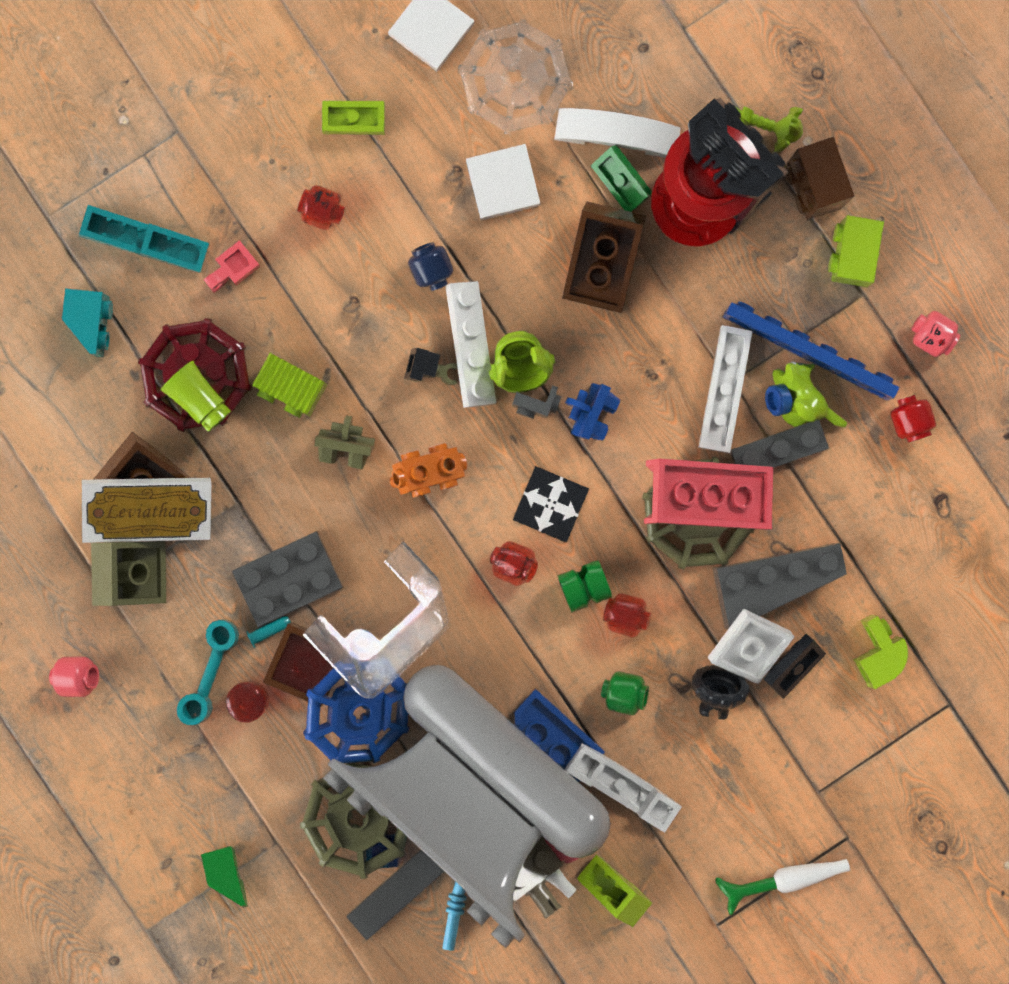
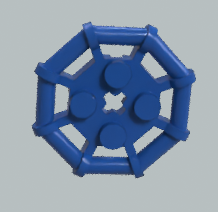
M383 657L373 660L345 661L343 658L338 660L337 665L313 689H308L306 693L308 707L306 729L303 732L305 739L311 741L330 761L336 759L342 763L372 761L375 764L379 762L380 757L403 734H407L410 729L408 726L409 713L405 709L403 700L407 683L388 665L387 659ZM372 672L369 680L353 681L351 673ZM343 677L345 684L337 687L332 697L326 696L325 694ZM382 678L394 688L392 692L386 694L379 687ZM397 702L396 720H391L392 704ZM322 703L328 706L327 722L319 725L320 705ZM362 706L366 709V713H362L360 719H356L353 712L357 707ZM387 728H390V730L375 744L374 741L378 738L376 735L381 730L385 731ZM334 732L341 739L338 746L335 747L324 735ZM366 744L367 746L366 749L349 750L350 745Z

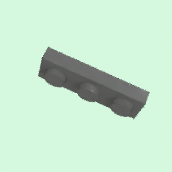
M818 420L731 449L730 453L734 464L774 468L829 449L821 423Z

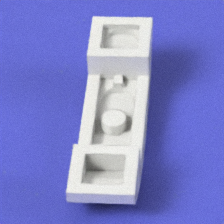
M559 108L554 140L585 145V142L608 146L617 145L620 148L646 151L645 155L666 158L669 148L679 137L681 128L653 119L616 112Z
M581 744L564 769L583 783L597 788L634 811L640 818L664 833L682 808L680 804L644 779L584 744Z

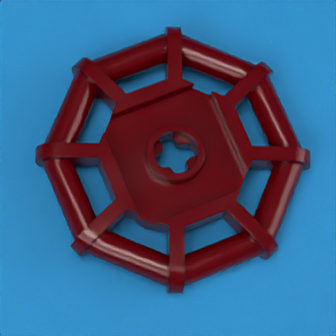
M205 318L204 321L171 326L168 324L164 325L157 339L145 355L138 360V364L141 367L145 394L143 403L146 408L150 407L174 424L178 431L185 432L186 429L203 427L201 423L198 424L184 409H182L180 414L162 401L168 396L162 391L157 393L153 370L154 368L163 371L162 379L165 384L182 367L194 361L196 366L202 369L200 372L219 396L227 386L235 388L224 402L232 413L248 391L251 392L252 385L249 384L244 351L246 346L244 342H238L212 323V319ZM201 333L199 343L181 345L177 338ZM211 336L222 344L228 351L220 355L207 346L209 337ZM171 341L175 349L164 364L155 362ZM231 358L234 361L236 381L228 380V375L226 374V361ZM231 413L220 423L222 426L228 423L227 419Z

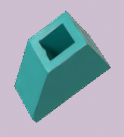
M65 288L62 320L89 354L103 358L104 350H108L110 344V334L106 332L107 319L111 320L113 315V302L110 301V296L103 292Z

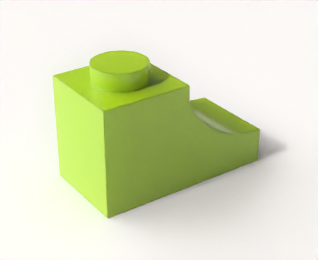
M597 854L577 877V880L616 919L631 927L638 922L652 904L633 883L624 878Z

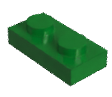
M617 145L611 146L590 165L625 211H635L651 196V189Z

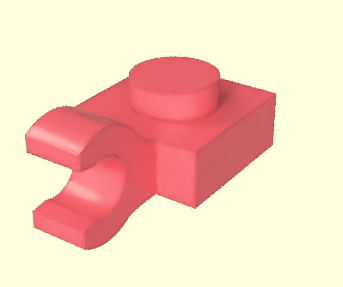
M239 240L215 259L220 268L208 275L204 281L215 293L229 279L235 285H238L257 270L260 265Z

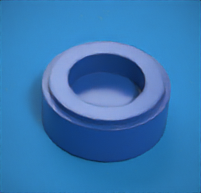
M777 384L767 388L765 402L770 413L774 416L788 414L792 409V396L787 386Z

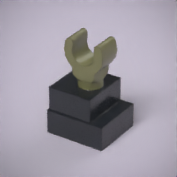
M413 348L410 352L404 379L418 382L422 381L423 377L434 378L436 376L441 378L447 385H455L457 381L449 379L447 372L450 368L458 370L456 363L438 364L440 354L421 348Z

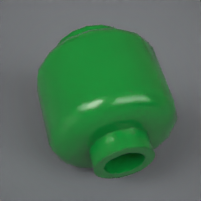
M621 671L615 672L610 680L605 679L601 691V697L606 698V706L609 710L634 716L639 710L645 709L649 696V686L645 685V681L641 676Z

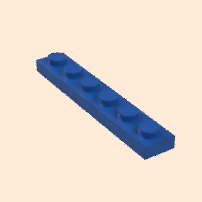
M738 301L735 304L731 302L722 318L746 330L753 331L752 333L886 401L895 398L900 387L892 384L893 378L881 372L873 374L864 369L866 365L853 358L845 360L837 356L838 351L831 346L821 344L819 347L809 341L810 337L807 334L798 330L790 332L781 327L782 322L767 315L765 318L754 314L755 309L746 303Z

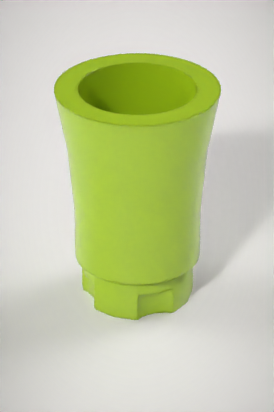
M194 361L182 367L160 389L180 405L198 424L201 423L208 432L213 430L231 413V410L223 404L224 400L203 377Z

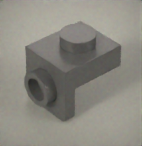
M553 385L546 402L516 392L512 406L518 408L516 413L524 417L534 419L535 415L547 419L549 412L556 413L562 396L556 394L558 387Z

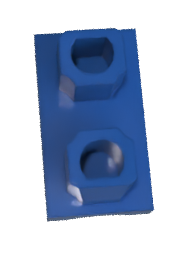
M592 383L588 392L580 389L577 399L567 397L565 404L573 407L568 418L575 421L570 434L588 440L590 438L602 441L605 439L608 425L598 421L599 415L602 410L609 414H614L620 403V399L610 392V387L604 384Z

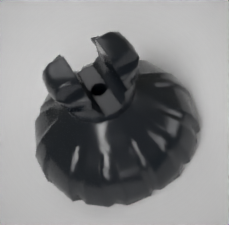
M716 665L697 669L692 676V688L696 696L702 701L699 705V712L702 716L709 717V711L715 709L718 710V719L724 720L728 717L729 709L742 705L750 692L745 678Z

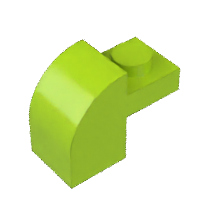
M870 615L860 621L875 648L853 660L867 686L877 689L895 679L903 671L907 663L908 648L904 638L896 636L890 639L889 636L893 633L884 618L879 619L878 616Z

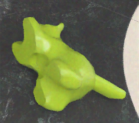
M792 361L786 365L785 372L780 369L773 370L772 375L775 385H786L792 396L791 411L788 414L782 415L789 425L798 427L804 423H811L826 418L836 426H847V422L828 407L824 396L812 384L810 373L814 369L815 364Z

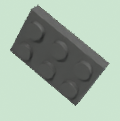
M318 531L232 571L257 627L343 588Z

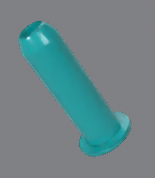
M283 616L251 633L249 631H246L253 647L256 648L255 644L286 629L287 624L291 623L288 616Z

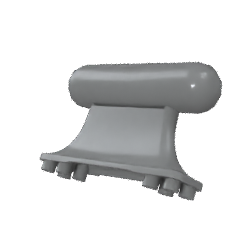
M444 665L424 667L416 672L407 683L403 700L405 709L411 718L428 733L399 757L375 767H351L336 759H332L328 763L331 770L323 779L340 795L350 786L354 792L347 801L361 815L364 816L373 807L381 816L389 819L466 891L467 895L474 901L467 910V913L481 926L489 917L499 924L491 935L507 948L513 939L520 943L525 936L514 915L513 894L519 872L535 844L543 836L559 852L568 857L583 858L592 855L603 846L609 836L611 825L609 812L594 795L455 671Z

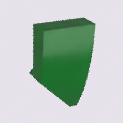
M229 846L201 854L207 885L243 908L248 907L244 883L239 876L234 848Z

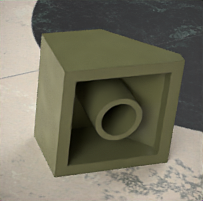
M165 541L91 543L92 605L121 606L166 603Z

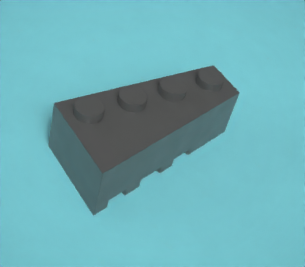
M831 543L712 568L724 627L727 630L743 609L761 616L847 574L840 543Z

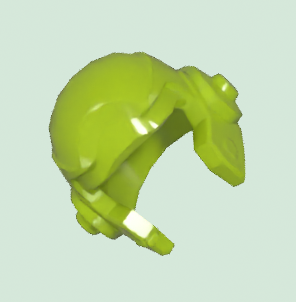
M526 331L508 333L496 345L495 361L491 364V370H489L490 379L494 380L498 387L511 393H523L537 389L544 385L553 373V364L556 363L554 354H550L549 350H545L537 337Z

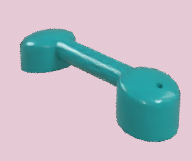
M228 620L213 621L206 630L207 642L213 649L197 693L184 696L177 706V716L186 725L203 723L212 714L213 705L208 696L224 652L235 647L239 640L237 627Z

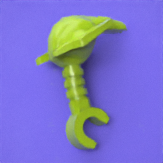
M743 107V110L738 109L741 114L740 120L745 125L757 126V128H762L769 132L773 131L776 134L777 142L774 146V152L779 153L783 151L790 143H796L803 135V125L801 120L798 119L803 111L800 107L790 108L789 114L778 122L769 118L765 119L763 116L759 117L748 107Z

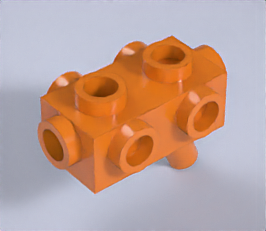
M446 443L428 448L430 454L420 456L419 450L401 455L402 461L392 465L393 471L390 484L393 488L399 489L400 495L412 493L413 498L431 493L429 487L439 485L440 490H445L458 486L457 480L465 477L464 471L467 469L465 456L462 453H458L457 447L448 449Z

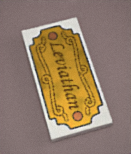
M211 478L82 480V543L210 540Z

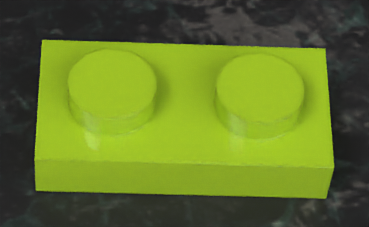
M322 101L323 134L385 135V102Z

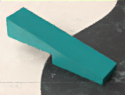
M91 205L87 206L79 232V237L198 273L201 272L209 246L207 242L150 223L148 225Z

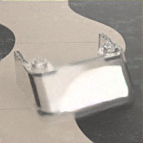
M404 541L384 562L409 588L411 595L419 602V605L381 641H378L369 631L364 629H356L343 639L322 615L303 634L360 696L368 699L375 698L381 694L447 631L450 623L438 577Z

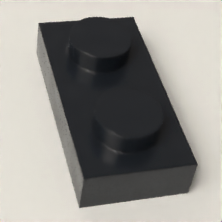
M805 634L791 647V650L779 663L770 669L763 679L784 699L826 653L814 639Z

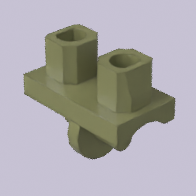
M346 415L344 424L332 422L331 430L320 429L319 435L315 438L314 446L319 447L320 462L336 463L339 450L349 452L348 466L363 469L368 456L371 455L374 449L375 438L362 436L363 427L353 426V416Z

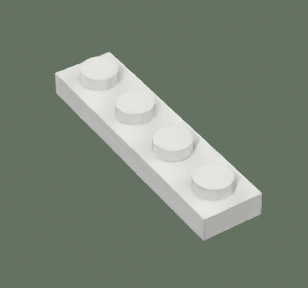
M478 281L450 283L445 287L463 408L496 404L494 383L489 376L491 363Z
M724 325L720 327L698 448L728 454L731 451L753 332L751 330Z

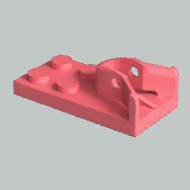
M660 458L646 461V467L653 472L652 514L644 519V524L659 523L760 530L772 529L773 467Z

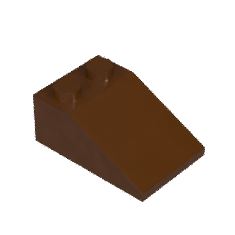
M586 201L580 217L562 299L622 313L646 215Z
M131 432L93 480L191 477L160 451L134 432Z

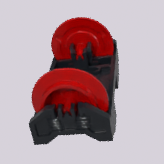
M721 98L711 100L689 120L688 130L683 132L669 148L663 171L658 176L652 189L651 210L656 224L667 237L682 245L692 247L706 246L719 241L727 234L731 235L768 200L772 194L771 190L788 174V171L785 169L786 163L776 152L770 153L762 144L764 140L760 133L753 127L748 128L740 120L741 114L738 109L730 102L726 104Z

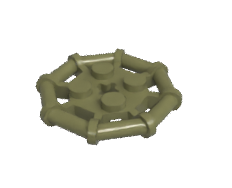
M712 457V459L695 460L701 462L720 463L719 458ZM653 486L647 493H643L642 496L645 502L646 517L652 514ZM659 523L647 524L648 536L645 538L648 543L652 542L676 562L678 568L684 570L686 567L715 564L725 566L728 564V559L748 535L754 533L755 529L737 528L736 532L722 548L718 539L727 529L726 527L668 524V526L659 530ZM672 531L677 537L685 542L683 552L663 535ZM711 543L715 551L690 554L692 546L696 544Z
M359 762L346 764L358 768L373 767ZM323 778L318 781L315 779L312 782L313 788L303 822H300V829L305 831L320 860L318 863L320 866L338 869L358 875L360 879L368 878L370 873L405 855L404 848L407 836L397 828L394 841H390L386 837L390 820L385 816H381L373 807L365 814L363 826L359 827L358 824L351 825L352 812L356 809L347 801L354 792L350 786L341 795L339 793L334 795L329 791L331 786ZM325 796L329 800L327 814H325L324 819L316 820L322 797ZM325 826L333 841L329 849L325 845L317 827ZM381 842L388 848L366 861L365 851ZM340 847L357 852L358 862L336 856L335 853Z

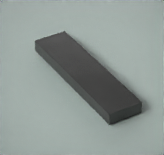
M420 849L348 913L346 917L361 935L368 940L438 878L444 870Z

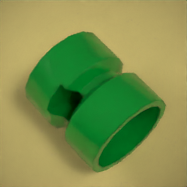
M599 560L583 565L580 572L570 570L557 575L571 613L588 607V603L591 600L599 603L612 598L610 587Z

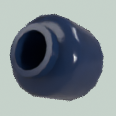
M430 242L411 251L413 256L408 260V265L418 286L430 287V290L434 291L448 284L446 279L452 275L453 266L443 246H435L434 242Z

